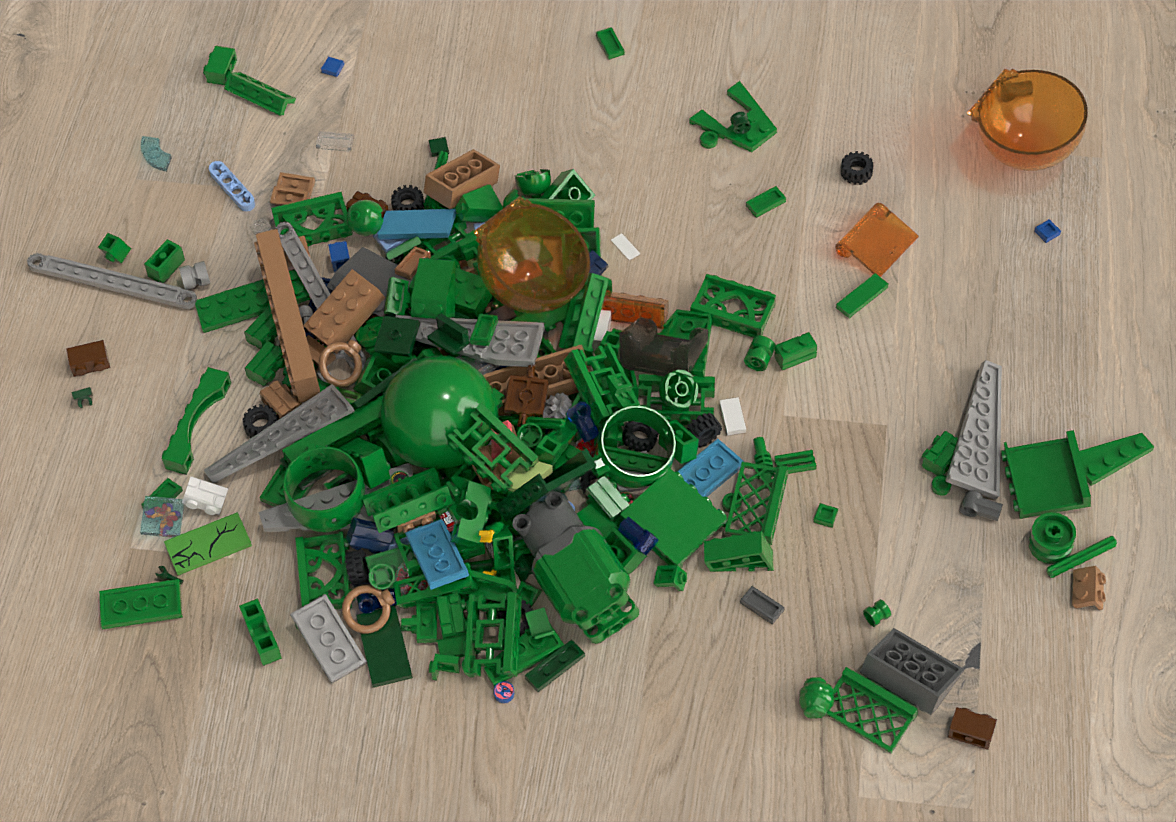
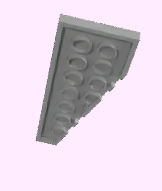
M395 316L419 320L420 327L416 341L438 347L427 338L429 334L438 329L436 319ZM450 318L468 329L470 342L477 319ZM498 321L489 346L469 344L460 350L458 354L494 365L521 367L531 365L532 367L536 362L544 332V323Z

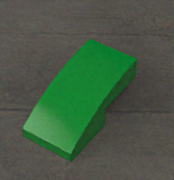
M623 372L607 376L606 380L609 390L619 410L629 406H640L631 393L633 385Z

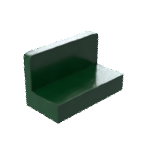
M442 313L436 317L438 329L427 336L430 342L451 355H455L470 344L468 329Z

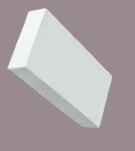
M739 397L720 400V408L727 436L746 433Z

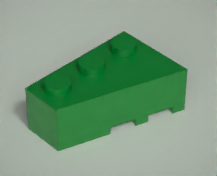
M356 438L338 448L354 459L361 470L364 484L370 489L390 479V465L385 459L382 447Z

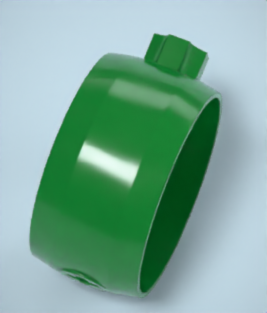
M629 406L618 410L601 427L596 441V456L593 457L597 466L591 469V471L597 478L604 475L608 479L612 478L618 486L623 488L643 489L651 486L667 472L675 457L676 439L670 423L659 412L648 407ZM635 421L644 423L652 427L662 437L667 449V463L661 469L650 474L636 475L625 472L609 459L603 443L605 432L621 422Z
M315 443L307 445L302 450L303 453L290 463L285 472L283 491L287 506L297 522L307 529L317 532L339 530L349 525L353 517L357 518L363 508L362 498L365 495V485L361 470L354 459L340 449L322 447ZM335 469L344 471L357 480L356 487L350 497L340 505L330 509L311 510L298 505L292 500L293 493L298 484L308 475L320 470Z

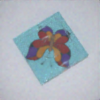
M145 496L140 534L163 537L181 535L184 512L183 499Z

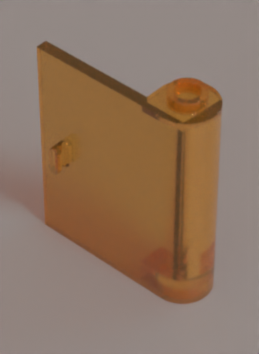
M876 203L835 245V248L840 257L849 258L852 255L871 273H876L881 277L913 244L919 235L885 205Z

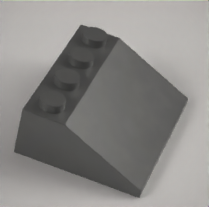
M362 247L335 272L327 288L333 292L352 269L378 288L385 297L387 296L390 277L409 281V285L412 279L410 280L395 274L397 264ZM386 298L372 313L376 317H395L384 314Z
M893 628L867 654L860 673L869 680L883 686L886 690L898 695L904 701L918 707L921 711L932 715L962 675L964 669Z

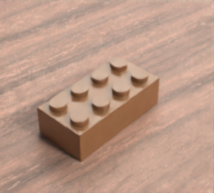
M472 149L426 174L423 193L445 207L452 209L457 205L462 195L485 185L493 186L498 183L500 165Z
M352 269L303 326L325 346L336 342L347 343L386 297L378 288ZM335 350L333 352L335 354H338L340 350Z

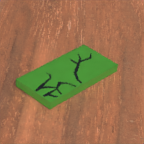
M238 512L164 541L178 576L252 546Z

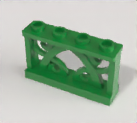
M342 191L271 208L275 226L277 227L280 223L288 222L292 225L298 237L305 236L308 247L353 235L347 223V209ZM341 209L343 215L335 214V210ZM314 215L316 218L324 219L315 230L301 226L309 216ZM333 219H340L344 223L339 224L338 221ZM283 229L280 234L282 236L285 235L289 229Z
M706 274L694 302H692L690 311L710 313L713 318L712 325L754 338L757 335H763L766 324L776 305V295L769 291L739 284L733 280H726L716 275ZM712 289L719 292L712 291L713 298L708 295L707 290ZM705 297V299H707L708 302L705 305H702L701 302ZM738 298L746 310H738L733 314L728 313L722 302ZM756 303L766 306V308L761 311L754 310L761 308V305H757ZM755 316H762L761 321H755Z
M343 531L337 534L303 538V536L295 537L302 607L326 594L335 610L342 609L345 597L352 590L350 589V584L352 583L349 580L345 563L346 550L349 549L347 539L344 538ZM336 544L339 546V550L336 553L332 552L333 547L329 548L327 553L324 552L328 545ZM321 546L320 551L315 549H306ZM340 557L342 558V564L337 560ZM316 559H318L316 565H309L310 561L316 562ZM322 561L336 569L335 575L326 585L319 578L308 575L317 571ZM344 577V584L339 583ZM317 583L320 585L321 589H318V586L315 589H312L311 586L312 584ZM337 590L344 592L343 597L340 599H332L328 595L331 592L334 596H338Z

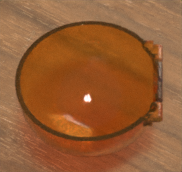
M1004 69L967 113L971 116V120L977 123L978 132L983 144L998 161L1018 170L1039 171L1061 163L1075 151L1085 133L1088 107L1085 97L1079 88L1061 75L1044 70L1016 71L1014 69Z
M519 196L510 205H507L486 221L485 224L474 230V234L477 236L476 241L479 243L477 261L481 278L493 297L508 308L529 314L554 311L570 302L580 292L588 279L590 256L582 235L568 219L548 207L532 204L528 199L524 200Z

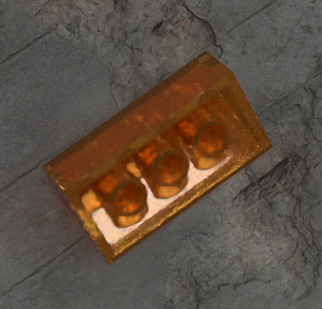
M606 290L601 310L611 311V321L664 329L663 325L667 321L669 312V300Z

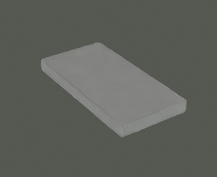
M326 594L290 614L331 684L367 664V661Z

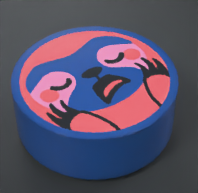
M503 681L494 687V697L498 702L508 703L514 698L515 692L511 683Z

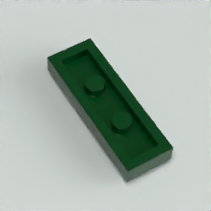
M571 639L525 674V679L537 692H540L583 659L585 652Z

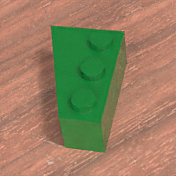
M752 531L748 534L731 535L726 538H713L709 541H704V563L710 572L736 571V568H748V571H755V568L766 567L767 571H774L773 549L762 531Z

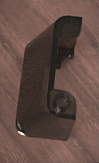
M640 317L619 333L620 362L628 370L665 376L676 370H685L691 373L708 342V329H693L689 340L657 334L656 323L651 319Z

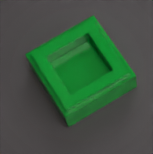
M819 503L814 523L833 528L839 508Z

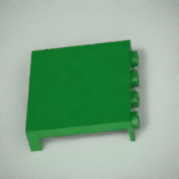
M1074 430L1066 431V438L1008 448L1007 442H1004V450H1001L1002 461L1007 463L1005 474L1006 478L1011 480L1009 491L1010 495L1015 497L1013 508L1014 512H1018L1020 519L1039 516L1049 512L1057 513L1091 507V494Z
M669 468L662 477L657 479L620 513V522L667 565H678L683 568V562L704 541L709 539L721 526L726 527L727 516L721 509L717 510L709 498L701 496L694 485L685 482L679 472H674Z

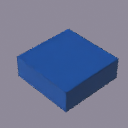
M328 56L321 68V72L338 77L344 67V61Z
M1050 219L1035 227L1034 230L1045 243L1061 234V230Z

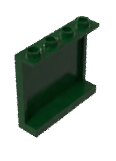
M587 448L558 467L545 479L539 473L498 502L496 506L504 520L508 521L525 512L536 502L545 501L550 493L554 491L560 492L597 465Z

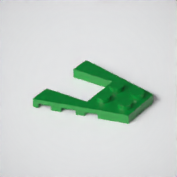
M740 81L727 90V95L749 111L746 113L751 124L748 132L736 134L733 130V125L728 128L724 127L703 109L689 118L690 124L699 125L704 131H713L718 134L719 138H727L732 141V144L750 152L756 150L777 133L775 125Z
M676 309L663 325L664 329L660 333H656L653 337L654 341L642 350V355L639 359L633 361L634 366L652 370L665 342L694 345L696 347L685 371L693 376L704 377L713 320L710 313Z

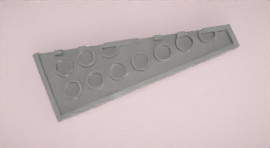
M985 360L981 363L946 482L970 491H976L995 500L1000 497L1002 366Z
M331 384L204 471L212 483H215L354 412V409L336 387Z

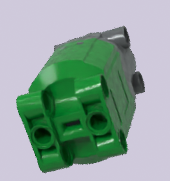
M554 491L550 493L546 501H539L531 505L526 515L519 514L514 518L512 524L514 529L519 533L534 557L532 574L563 622L577 625L592 643L599 644L638 617L639 608L627 593L630 586V576L601 532L595 527L583 525L570 503L560 492ZM632 606L630 611L624 612L627 607ZM598 629L596 634L591 635L593 630Z

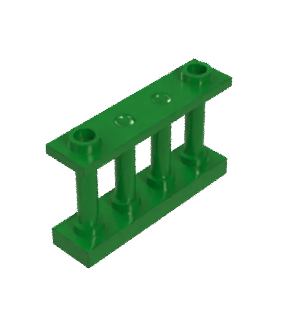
M434 467L366 494L362 498L368 517L373 516L378 533L453 503L448 486H441Z

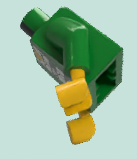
M493 522L491 525L486 526L485 530H480V542L486 543V550L493 565L490 568V572L483 571V573L497 576L502 569L514 567L513 538L505 523Z

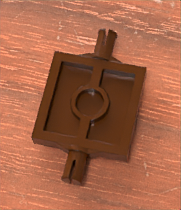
M528 365L527 375H510L504 412L518 415L517 425L521 427V424H526L527 417L543 418L549 380L535 377L536 366L532 365V370L531 365Z

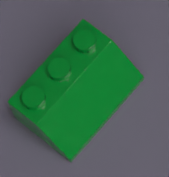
M571 169L561 172L540 199L592 200L595 194L578 173Z

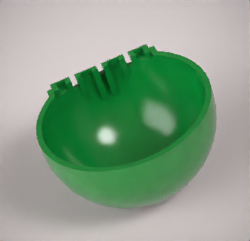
M429 356L418 359L401 369L393 377L384 393L381 405V424L384 436L391 449L400 458L415 466L428 469L433 467L435 469H444L465 463L462 459L463 455L459 451L454 452L448 446L447 436L450 433L452 434L455 428L462 435L475 424L470 418V414L476 410L480 403L498 418V409L503 405L502 400L505 398V395L492 388L481 372L463 360L450 356ZM483 421V425L477 432L484 437L491 428ZM471 436L464 443L459 441L470 452L477 444Z

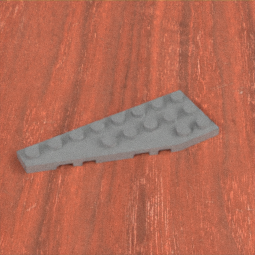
M409 463L389 470L390 477L397 471H404L409 477L413 476ZM390 479L372 489L364 484L365 495L391 485ZM357 480L294 500V502L311 510H326L336 507L350 497L356 487ZM287 503L259 512L265 532L289 531V529L310 530L297 522L289 511ZM363 505L357 518L374 522L373 516L368 517ZM350 524L347 525V526H345V527H343V528H341V529H348V528H350Z

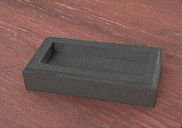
M753 586L740 599L742 605L772 625L785 610L784 606Z

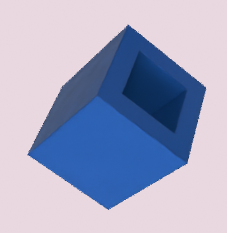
M346 241L328 244L334 272L350 259Z

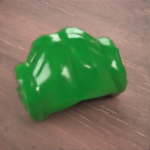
M821 677L807 678L803 687L799 690V705L807 718L824 717L834 704L833 688Z

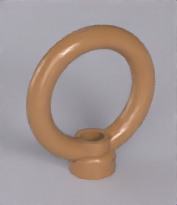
M349 340L348 343H332L322 351L319 358V370L326 382L336 387H347L357 381L362 371V360L359 355L362 347L357 342ZM344 350L348 356L353 358L355 367L349 378L338 380L329 374L326 361L331 352Z
M371 585L358 586L352 589L345 597L342 605V615L346 624L352 630L364 634L373 633L385 625L390 615V605L394 604L395 601L388 589L382 591ZM363 593L375 595L382 605L380 618L371 625L358 624L353 620L350 613L353 599Z

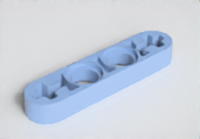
M212 162L209 165L211 177L242 211L253 210L255 207L253 195L223 162ZM226 178L232 179L229 183H223V180ZM235 189H240V190H242V191H241L240 193H238V194H233V193H232Z

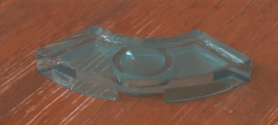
M142 136L141 150L145 160L152 167L167 172L172 159L171 154L165 153L160 149L159 138Z

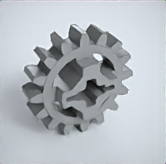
M556 393L555 396L551 395L546 400L543 418H565V414L570 411L569 407L572 406L568 396L564 393Z

